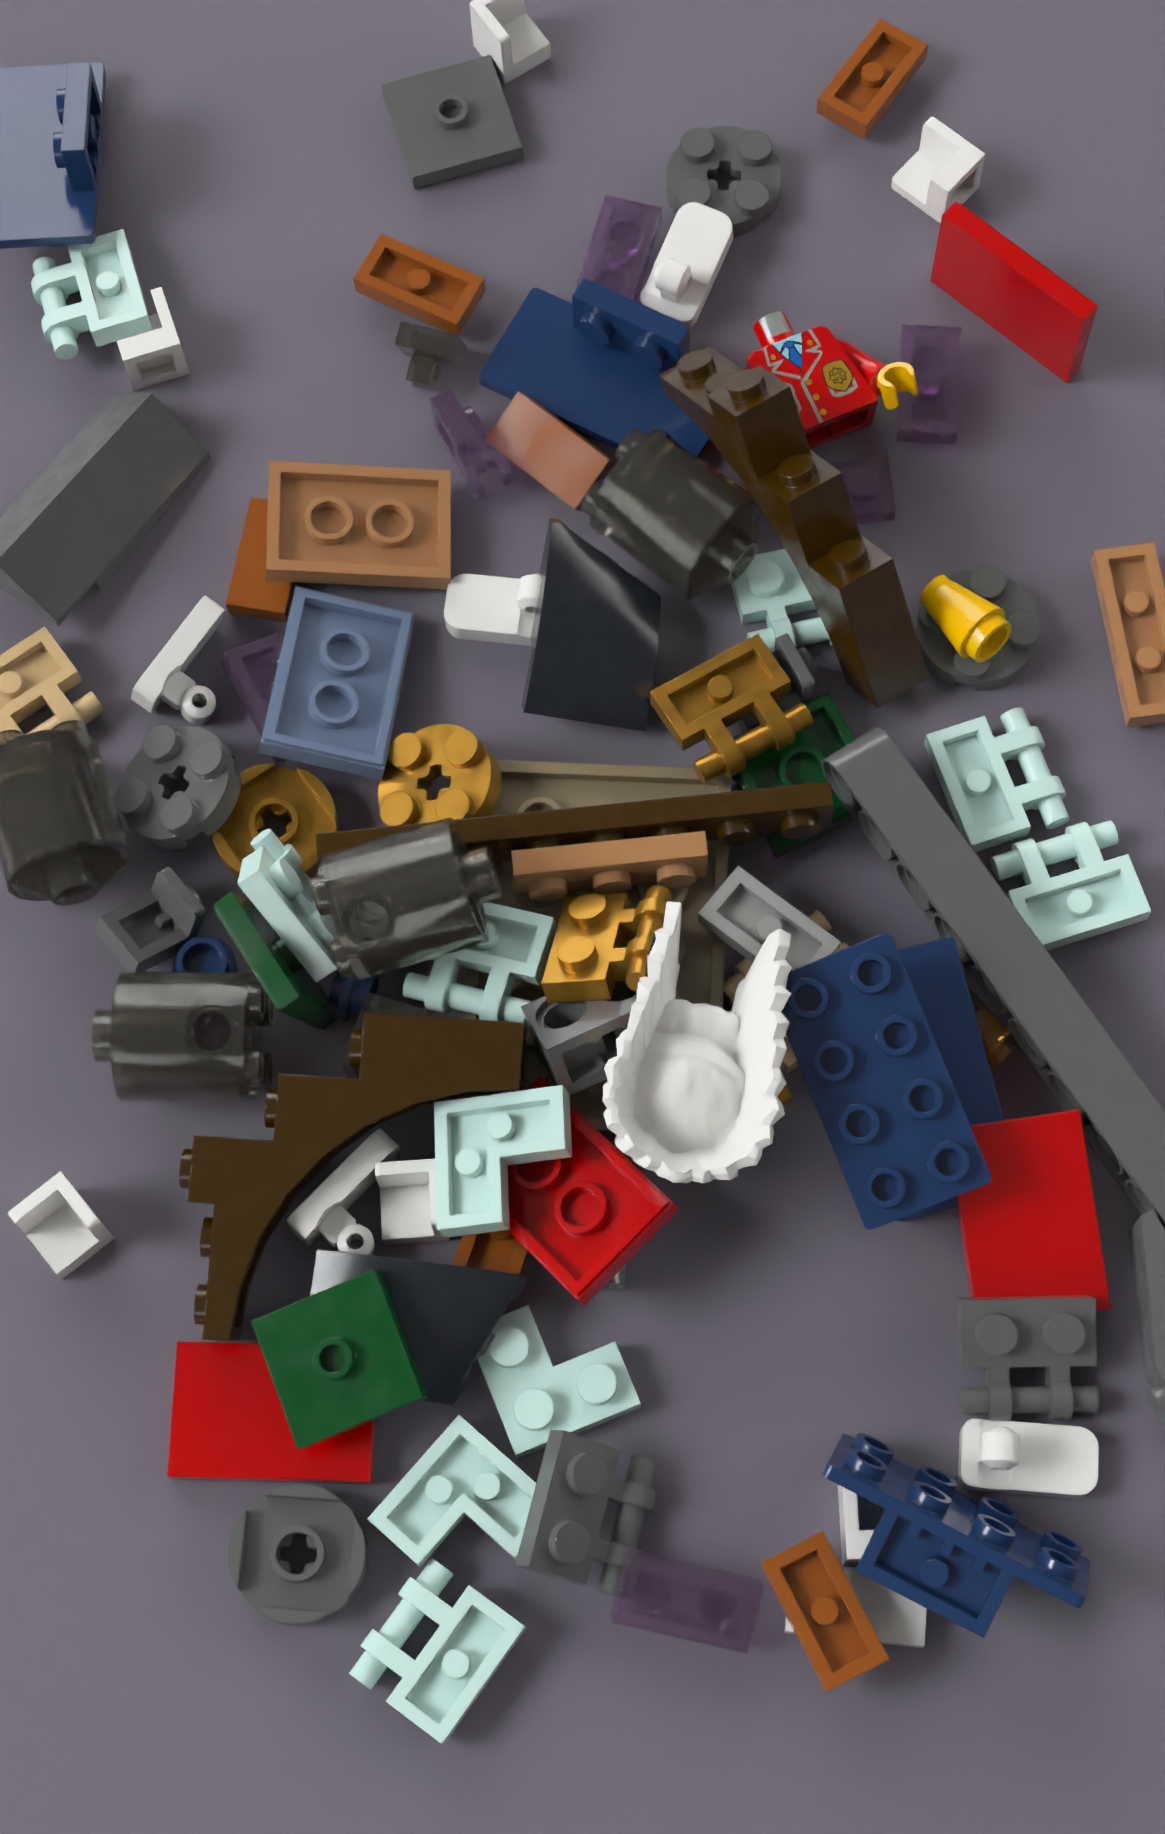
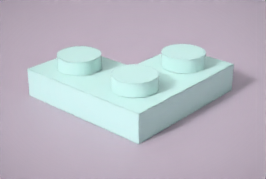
M563 1085L434 1102L437 1231L447 1238L510 1230L508 1165L572 1157L570 1095Z
M528 1305L500 1317L492 1330V1333L496 1336L485 1354L478 1358L479 1365L516 1458L546 1447L550 1430H565L578 1434L641 1408L640 1400L616 1342L553 1366Z
M458 1415L367 1519L419 1567L424 1564L465 1515L516 1560L536 1482Z

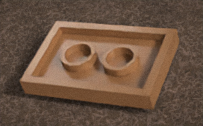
M269 460L265 581L447 590L451 580V470Z

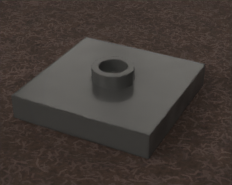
M491 55L381 84L383 98L414 189L524 159L523 146Z

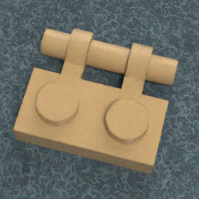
M45 626L0 655V736L7 744L5 748L0 750L1 780L20 767H23L25 771L41 762L39 757L41 753L67 736L71 740L79 737L88 731L85 724L105 712L92 691L72 704L64 695L65 692L81 683L82 679L78 670ZM47 705L54 716L24 735L17 724Z

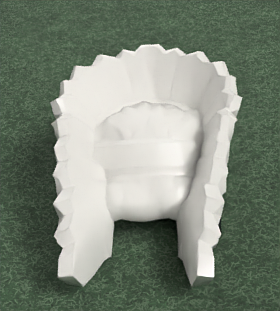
M667 901L663 928L654 932L649 956H647L645 976L639 978L637 998L631 1005L627 1029L620 1033V1036L616 1039V1057L609 1059L604 1067L607 1082L603 1085L602 1101L607 1109L603 1115L607 1128L616 1134L615 1145L624 1154L632 1157L635 1163L645 1169L654 1171L659 1177L673 1183L687 1184L691 1181L708 1183L713 1179L731 1180L738 1176L739 1169L758 1164L762 1157L763 1148L773 1143L774 1129L772 1125L785 1115L783 1104L777 1096L787 1083L780 1066L787 1050L784 1036L790 1022L781 1011L791 995L786 988L792 967L785 960L790 947L791 934L782 929H777L768 935L745 979L738 984L732 1012L707 1003L692 1004L688 1000L676 999V985L680 970L678 955L682 905L680 902Z

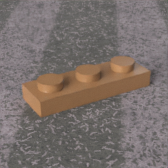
M1155 542L1094 550L1091 566L1126 728L1165 723V586Z
M705 831L511 851L516 896H529L531 900L539 902L562 899L567 896L569 891L593 889L595 893L600 895L629 891L632 885L657 882L659 886L669 889L682 888L695 883L696 878L707 877L708 850Z

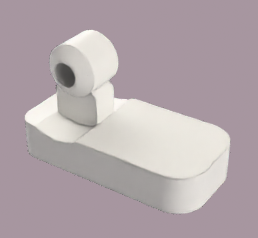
M696 202L687 203L678 210L654 263L649 279L641 292L640 300L643 305L690 327L695 325L733 241L732 223L726 214Z
M460 574L455 576L450 581V584H448L444 607V618L448 632L458 639L533 646L530 638L542 582L540 575L530 574L523 576L521 579L477 574Z
M205 595L137 681L133 688L131 699L150 713L157 708L161 699L175 710L180 709L182 716L192 724L207 722L212 717L216 707L215 695L209 688L196 685L195 681L183 672L218 628L226 610ZM193 702H199V703H201L204 707H202V708L195 707V706L193 705Z
M381 1128L376 1130L287 1219L289 1228L307 1246L312 1245L322 1235L333 1247L338 1246L339 1252L373 1255L375 1243L372 1233L365 1226L357 1224L356 1219L346 1210L376 1181L375 1163L395 1161L401 1153L400 1146ZM353 1240H361L363 1242L362 1247L356 1250L351 1249L349 1244Z
M973 1418L968 1420L960 1430L958 1480L961 1486L967 1490L1077 1499L1087 1495L1097 1484L1099 1445L1095 1435L1084 1427L1016 1421H990Z

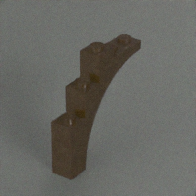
M711 347L684 355L679 359L676 366L661 373L659 378L665 395L682 409L714 443L738 474L770 522L815 604L833 644L846 682L876 708H879L929 679L893 558L861 535L842 473L810 450L790 386L762 366L743 370Z
M364 1012L363 1028L353 1027L349 1050L350 1067L360 1068L359 1079L279 1073L278 1088H269L267 1091L264 1112L265 1127L274 1128L273 1140L193 1135L192 1149H184L182 1152L179 1170L180 1187L182 1189H189L188 1202L214 1205L213 1217L204 1218L200 1234L201 1257L209 1258L207 1284L198 1285L194 1302L195 1324L204 1325L202 1340L228 1342L240 1340L249 1289L268 1240L296 1196L333 1157L374 1128L418 1108L433 1105L434 1102L455 1100L473 1095H492L523 1090L528 1035L526 1025L519 1022Z

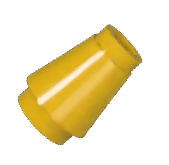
M939 575L934 578L920 595V604L927 609L929 615L962 658L971 657L977 663L985 662L1003 647L1011 634L1012 626L1005 620L1004 609L960 584L951 581L945 575Z

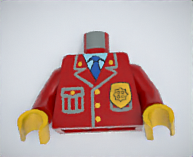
M776 311L762 317L753 326V331L762 348L753 351L747 356L745 370L762 366L790 386L810 449L872 425L878 404L876 394L882 396L884 406L889 410L899 406L897 393L905 391L912 393L913 396L919 394L914 369L910 364L895 362L886 365L846 340L836 339L825 326H816L795 335L785 313L782 311Z

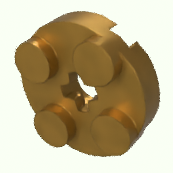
M437 724L420 729L416 733H402L390 744L388 749L389 759L386 762L382 780H379L378 785L380 817L388 826L486 817L493 814L501 793L502 777L500 766L495 756L488 751L485 743L472 732L458 725ZM441 775L451 780L449 788L440 789L437 799L432 800V794L429 793L432 782Z
M261 764L239 773L241 789L237 803L225 823L211 834L221 860L236 877L239 878L242 860L255 851L250 843L258 834L266 829L263 819L269 814H273L278 820L287 816L292 819V822L286 826L287 833L278 839L283 845L291 844L303 859L300 867L308 877H313L321 870L317 858L316 834L338 832V816L328 789L315 775L296 767L297 771L289 768H277L276 764Z

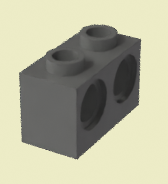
M626 981L615 982L611 999L548 1003L546 996H543L521 1006L542 1062L556 1086L563 1085L570 1096L607 1079L604 1067L609 1059L616 1057V1039L620 1036V1033L627 1029L631 1005L637 998V992L630 989Z

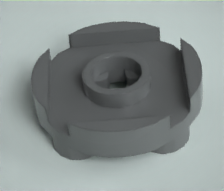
M715 126L705 129L697 127L686 131L681 137L679 147L672 153L666 172L667 199L675 214L676 209L679 210L687 203L696 202L723 212L729 217L732 223L733 237L742 236L754 230V223L762 220L767 213L769 218L779 204L782 186L781 164L779 158L772 150L773 145L769 136L762 131H749L734 126ZM718 174H729L738 181H732L728 190L718 189L717 181L711 178Z
M981 565L974 570H965L947 576L951 581L960 584L1004 609L1005 620L1011 624L1012 630L1006 643L993 657L985 662L977 663L971 657L962 658L929 615L927 609L920 605L917 615L916 636L926 667L942 682L955 687L956 683L959 682L968 686H977L976 691H990L1010 684L1028 668L1039 641L1041 623L1034 601L1024 588L1014 580L1005 577L999 568L991 565Z
M167 725L155 727L146 735L143 747L127 767L122 783L115 792L114 805L124 815L129 827L151 845L167 850H178L188 847L189 845L184 840L191 839L200 832L206 837L210 836L225 823L232 813L241 789L240 774L234 770L233 758L235 756L223 741L204 728L183 726L173 729ZM183 778L186 779L189 785L185 792L176 791L170 798L175 784Z
M311 1484L283 1485L264 1494L265 1497L255 1502L249 1511L246 1510L236 1522L229 1542L228 1564L230 1575L244 1600L265 1618L288 1626H307L320 1623L328 1617L344 1611L362 1584L368 1562L366 1536L355 1513L329 1490ZM295 1536H306L307 1546L310 1549L317 1550L315 1563L306 1564L303 1573L291 1574V1564L280 1560L281 1548L292 1547L295 1542Z

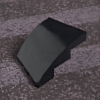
M550 518L539 572L542 582L530 638L533 648L521 705L523 712L645 731L650 709V691L653 690L657 661L661 596L638 577H634L620 567L616 561L604 552L597 550L571 531L562 521Z
M317 1249L310 1296L372 1269L381 1271L428 1398L421 1400L423 1402L447 1405L455 1403L470 1378V1370L473 1363L485 1354L496 1336L492 1333L496 1323L512 1297L520 1296L526 1287L527 1276L520 1274Z

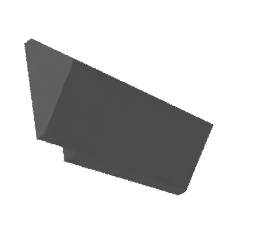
M115 393L0 517V588L57 626H60L92 586L100 591L104 589L209 461V452L152 393Z

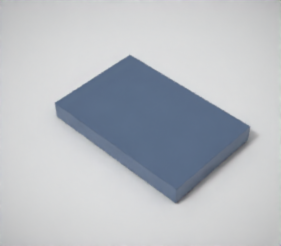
M295 586L258 753L382 780L415 613Z

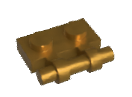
M759 634L650 691L651 705L682 751L703 740L710 747L712 752L692 763L696 775L703 784L723 774L728 778L738 774L747 768L746 761L772 747L776 751H780L795 742L796 734L814 724L810 711L803 703L782 712L775 702L790 693L791 680ZM753 713L760 725L733 739L727 727Z
M652 886L648 889L646 898L639 902L636 909L631 908L627 893L602 895L592 893L576 897H565L541 983L547 1002L559 1003L611 999L616 981H626L627 986L637 992L639 978L645 976L647 956H649L654 932L663 928L667 901H672L671 891L664 886Z

